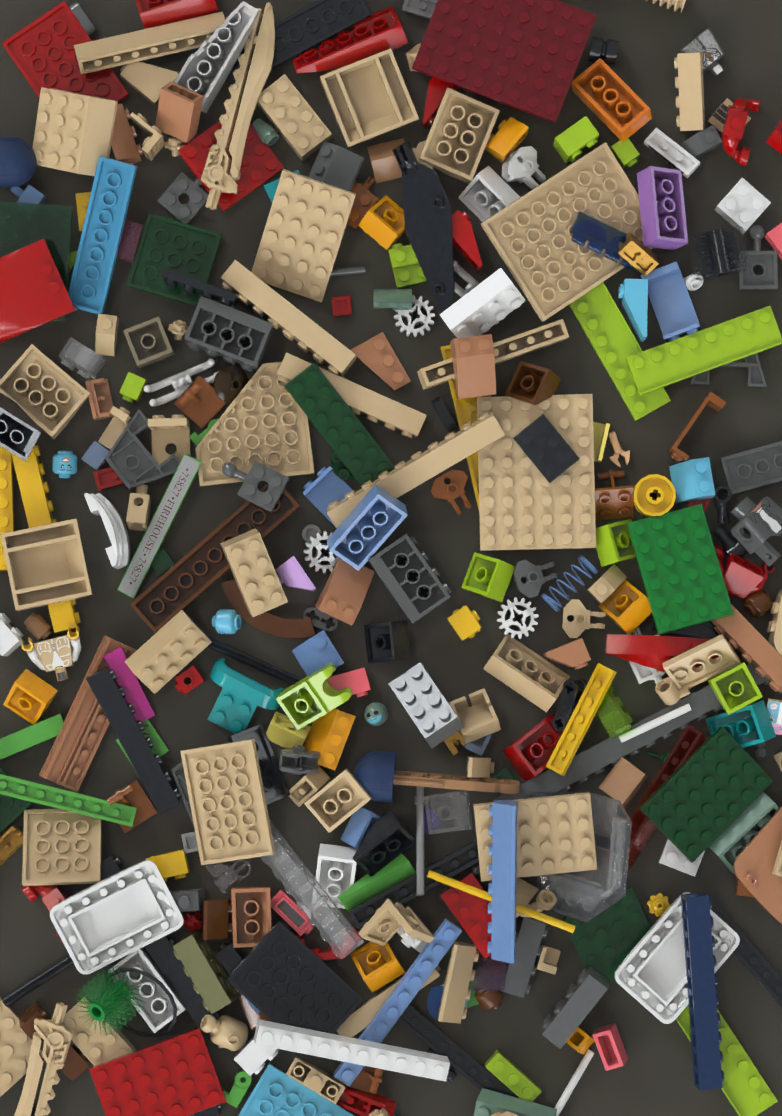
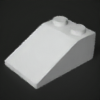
M320 843L313 905L346 909L337 897L354 884L357 863L353 860V856L358 850L357 848Z

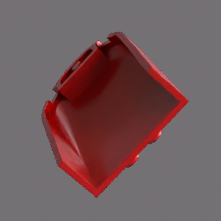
M47 239L39 240L0 258V342L7 341L77 310L72 304L47 247Z

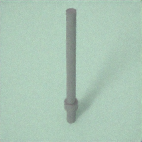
M416 786V796L414 797V804L416 805L417 896H424V805H426V796H424V787Z

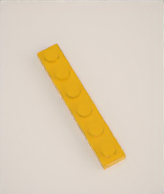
M600 663L597 664L546 765L547 768L565 776L617 672Z

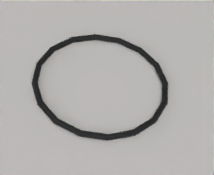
M120 968L119 971L116 970L115 974L123 971L136 972L149 977L161 986L169 996L173 1007V1021L168 1029L160 1033L146 1034L132 1029L128 1025H123V1022L122 1026L130 1032L143 1037H160L169 1033L177 1022V1007L172 994L165 985L151 974L135 968Z

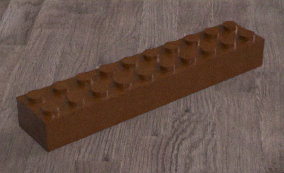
M268 483L265 486H263L259 491H267L269 487ZM284 489L272 513L246 501L129 605L151 630L157 633L181 610L184 611L231 569L220 543L255 528L260 532L262 540H264L300 508V505L286 489Z

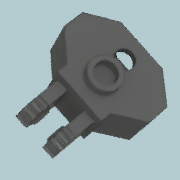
M526 559L516 562L512 575L518 592L527 598L538 596L540 588L545 581L559 577L558 573H552L543 577L541 570L552 568L555 566L554 562L541 566H535ZM522 577L526 578L525 583L521 582Z
M300 745L281 750L279 770L298 775L317 773L319 770L317 758L320 757V753L307 750L304 746Z

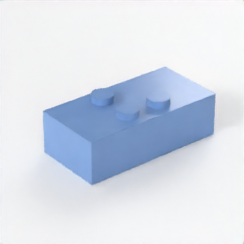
M375 484L327 539L329 551L359 571L407 517L406 505Z

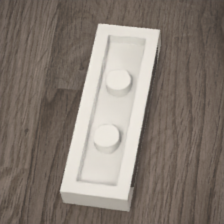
M655 128L644 140V145L676 170H681V173L686 178L700 165L699 160L658 128Z

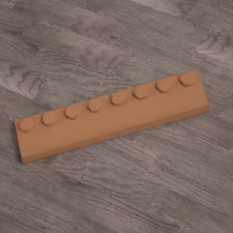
M104 635L39 776L78 792L110 723L89 686L86 677L106 666L108 667L103 657L105 654L121 647L128 659L137 651L136 649Z

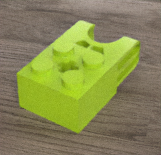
M333 663L325 665L284 689L276 698L297 730L327 714L352 696L353 692L348 687L336 690L329 685L328 678L336 670Z

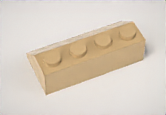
M509 634L505 635L483 668L545 712L550 709L563 689L564 682L570 678L569 675L515 638L512 639Z
M458 941L453 943L438 1012V1021L461 1024V1019L466 1018L467 1008L464 1005L471 995V989L468 986L475 976V970L472 967L479 957L476 945Z

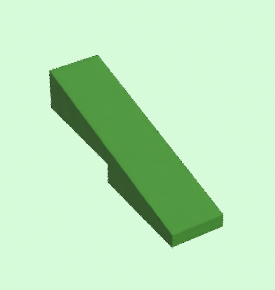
M61 714L1 738L0 760L58 736L64 723Z
M401 853L372 877L367 873L337 898L346 910L349 911L416 874V871Z

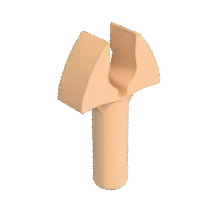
M614 431L610 432L608 436L615 453L609 459L620 468L621 465L618 461L620 454L625 458V463L628 465L630 450L623 451Z

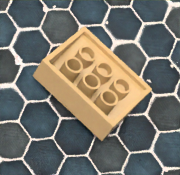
M447 88L419 159L455 179L467 184L470 183L500 110Z
M33 344L29 346L0 379V393L15 401L38 427L54 440L68 425L90 395L86 389Z

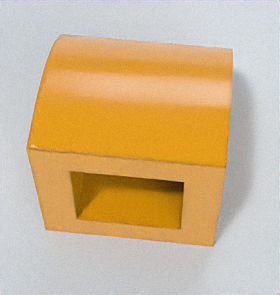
M578 1027L566 1043L578 1053L584 1055L593 1044L594 1038Z

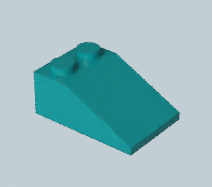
M764 700L749 704L730 715L724 712L705 719L710 735L722 726L742 748L776 737Z

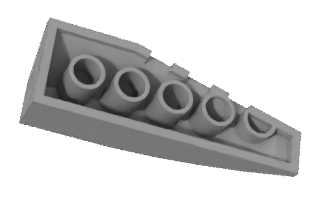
M244 1L226 18V21L220 27H217L208 40H205L200 45L201 47L194 54H191L174 83L204 96L201 111L207 113L226 81L260 11Z

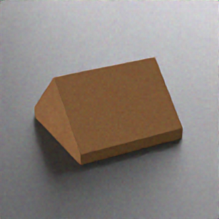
M404 138L367 147L376 184L402 178V172L392 150L405 143Z
M621 757L599 788L620 805L622 803L623 807L626 808L648 777Z

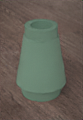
M261 118L253 122L252 126L263 144L266 143L268 146H271L279 139L278 131Z

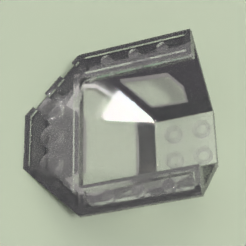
M589 791L531 792L530 798L585 793ZM590 792L597 870L534 876L537 880L535 883L540 891L550 890L555 894L557 901L552 908L554 912L584 922L590 921L625 897L632 822L621 801Z

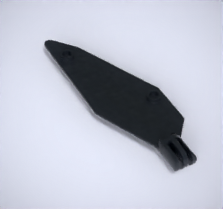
M407 141L392 150L402 172L405 233L442 313L452 306L455 291L451 204L436 171L417 161L413 149Z

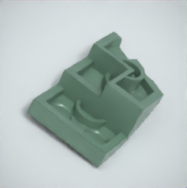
M374 289L373 307L412 310V289Z

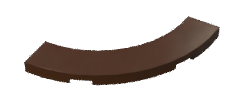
M232 579L221 583L224 593L233 608L243 619L257 629L284 638H304L316 635L311 616L298 619L283 618L266 611L252 617L236 580Z

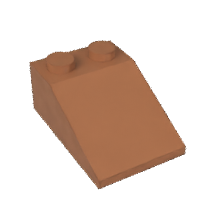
M492 334L454 338L451 340L450 347L458 399L495 395V354Z
M338 558L315 607L352 626L362 607L375 571L365 566L358 571L341 558Z

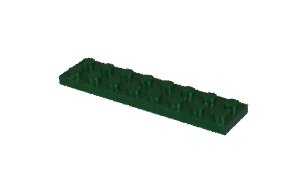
M315 362L284 385L360 485L369 480L372 482L377 480L378 475L384 471L390 472L395 469L394 464Z

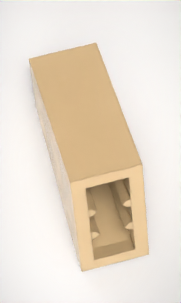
M139 61L125 64L120 70L121 78L155 107L159 104L161 88L169 82L174 83L178 76V73Z

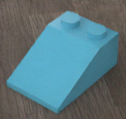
M624 279L623 283L618 287V298H621V304L639 341L644 342L647 338L648 279Z

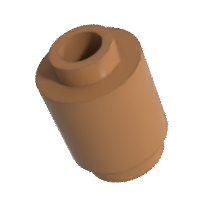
M32 613L23 623L26 625V629L38 641L41 639L46 640L52 634L50 631L52 626L39 614Z

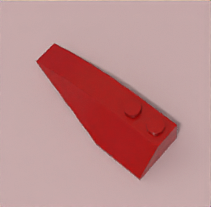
M391 6L353 25V28L338 33V37L331 41L325 40L321 43L320 48L317 50L312 48L292 60L297 73L338 69L390 48L391 50L401 48L408 41L403 27Z
M607 634L605 654L666 672L662 663L711 639ZM713 655V656H711L710 658L716 659V658H718L719 656H718V655ZM698 663L693 665V667H700L702 664Z

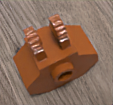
M451 469L435 479L431 489L434 499L447 500L457 515L461 514L460 507L454 501L457 498L461 497L463 504L468 509L472 507L465 496L464 487L468 477L464 471ZM449 479L451 483L445 484L444 480Z

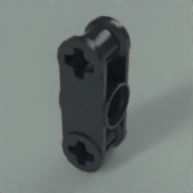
M580 678L575 681L569 679L564 682L552 721L555 731H564L588 684L585 679Z

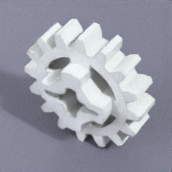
M412 295V304H415L412 310H395L398 315H394V319L399 320L395 325L396 327L401 326V333L407 331V336L413 333L415 338L419 332L423 336V330L430 331L428 325H434V321L431 318H434L435 314L430 313L433 310V306H427L428 300L422 302V296L416 300L415 295ZM421 307L426 310L427 316L422 314ZM417 309V316L419 318H416L412 323L410 314L413 315ZM401 316L407 319V326L403 323ZM424 324L422 327L414 329L416 325Z
M323 531L322 536L316 532V538L309 537L311 543L305 542L308 549L303 550V552L308 554V556L304 559L305 561H311L309 567L315 565L316 572L320 568L323 573L326 572V569L332 572L333 566H335L339 558L337 555L334 558L333 553L329 549L327 550V556L321 555L322 552L320 550L322 548L326 550L328 543H320L319 541L327 540L333 534L332 532L329 536H327L326 531ZM313 546H315L316 548V554L314 555V557H312ZM321 561H329V562H330L329 564H324V565H323V564H319Z
M514 597L513 603L508 599L507 606L501 605L503 612H497L501 616V618L497 619V622H502L499 629L505 628L504 635L511 633L512 639L515 635L521 639L522 634L528 637V630L531 632L535 631L532 625H538L534 618L539 617V615L533 613L536 607L530 608L531 602L529 601L525 604L524 598L518 602L517 597ZM515 606H523L526 610H517ZM509 609L510 617L505 621V614ZM514 612L517 615H522L523 618L520 619L521 624L518 621H513L515 617ZM530 616V623L526 627V617ZM512 625L517 626L520 631H514L509 627Z

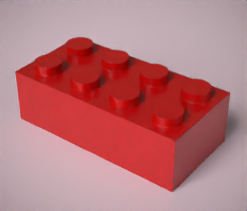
M472 872L458 880L485 891ZM448 887L440 893V896L486 959L491 955V953H488V941H491L492 934H488V922H492V914H488V902L490 901L454 887Z

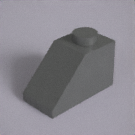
M712 125L696 133L679 146L693 157L698 158L720 147L722 140L715 126Z

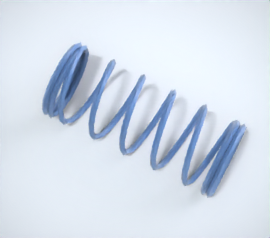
M582 555L578 557V561L585 571L571 564V569L577 578L568 572H563L571 587L562 580L556 579L559 588L564 594L549 586V591L556 601L544 593L541 595L556 612H559V607L563 608L551 588L570 601L569 596L562 589L558 581L575 593H578L565 574H568L585 586L572 566L591 579L592 576L583 564L594 574L598 573V570Z

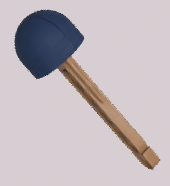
M1 137L0 188L17 187L25 184L32 178L36 170L37 161L34 150L20 138Z
M370 752L358 761L354 770V778L371 796L373 801L393 802L394 785L500 792L506 794H517L520 792V782L517 780L396 770V752Z

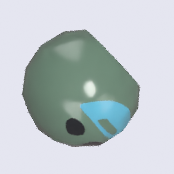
M370 703L364 711L365 720L370 725L379 726L388 719V710L382 703Z

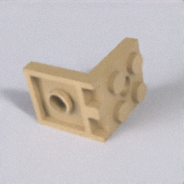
M153 415L152 419H148V427L151 429L152 457L158 465L172 456L166 452V447L169 444L176 445L177 450L174 454L180 461L184 453L191 456L190 422L187 418L183 417V415H172V418H166L164 415Z
M387 899L376 910L372 918L364 924L358 933L363 939L382 946L387 944L400 927L409 936L431 943L435 938L409 906L404 908L401 903L396 902L393 904L390 899Z

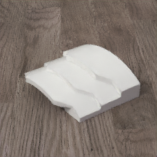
M84 494L91 513L96 516L101 515L112 546L105 548L112 567L120 569L128 566L131 554L130 539L120 513L102 494Z

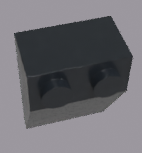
M0 393V446L27 461L42 430L15 401Z
M390 810L375 821L353 856V860L372 877L401 853L404 854L415 846L416 838L410 828Z

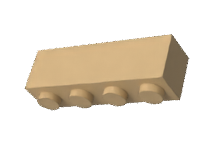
M702 52L677 53V57L674 58L675 69H678V77H675V87L679 88V96H676V108H679L680 115H677L676 119L677 127H680V131L704 130Z

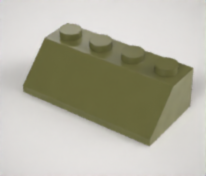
M202 929L173 946L175 957L181 960L184 965L183 970L188 977H191L194 983L193 988L203 998V1005L207 1011L213 1014L240 997L236 988L226 980L228 974L215 956L216 953L209 941L203 940Z

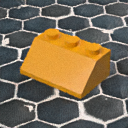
M334 708L313 721L304 747L307 750L320 753V757L317 758L318 765L336 770L356 716Z

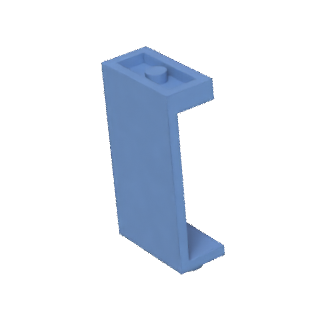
M677 261L652 270L646 277L641 275L642 279H648V295L661 328L663 339L670 342L679 339L682 334L687 333V335L698 332V328H701Z
M329 466L328 468L323 467L317 473L318 478L314 482L310 480L303 487L305 490L303 495L333 524L326 511L329 508L328 505L335 500L341 501L352 489L332 471L333 468Z

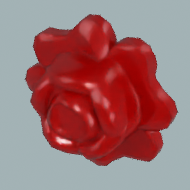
M188 912L184 914V927L190 931L202 929L203 927L200 922L202 914L200 912H196L194 915Z

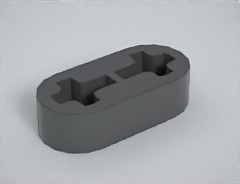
M77 1L69 6L88 36L97 31Z
M307 608L303 613V618L308 617L306 616L307 613H311L312 610L315 611V615L320 617L319 621L312 619L313 626L331 632L338 627V620L317 608ZM322 618L326 620L333 618L334 627L326 628L327 624L321 622Z

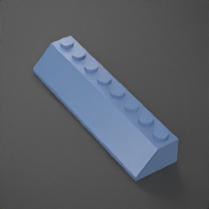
M494 800L493 805H489V817H493V825H489V836H493V843L489 844V856H492V864L489 863L488 873L492 875V883L488 884V895H492V902H488V914H492V922H488V934H492L491 941H488V953H491V959L514 963L516 957L517 800Z

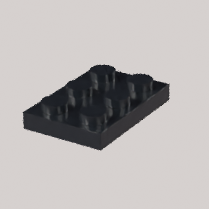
M544 414L513 438L549 483L580 460Z

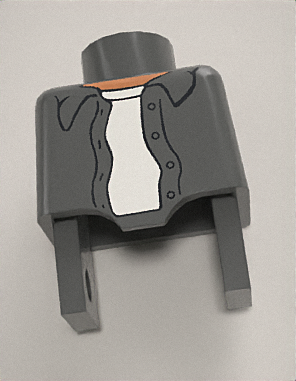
M747 496L731 511L739 520L732 528L731 533L750 555L755 552L768 566H771L781 555L766 540L771 536H780L782 538V508L769 497H764L756 505Z

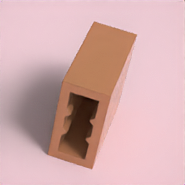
M169 82L161 88L155 126L164 134L176 137L182 142H189L197 136L204 96L176 83Z

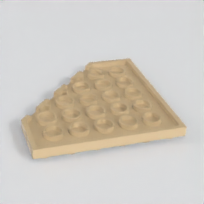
M282 362L262 364L195 448L196 459L202 461L198 470L200 487L244 482L235 476L226 477L223 475L222 466L226 462L234 463L237 470L246 474L249 473L254 461L286 477L314 474L308 417L284 387L286 383L280 381V376H277Z

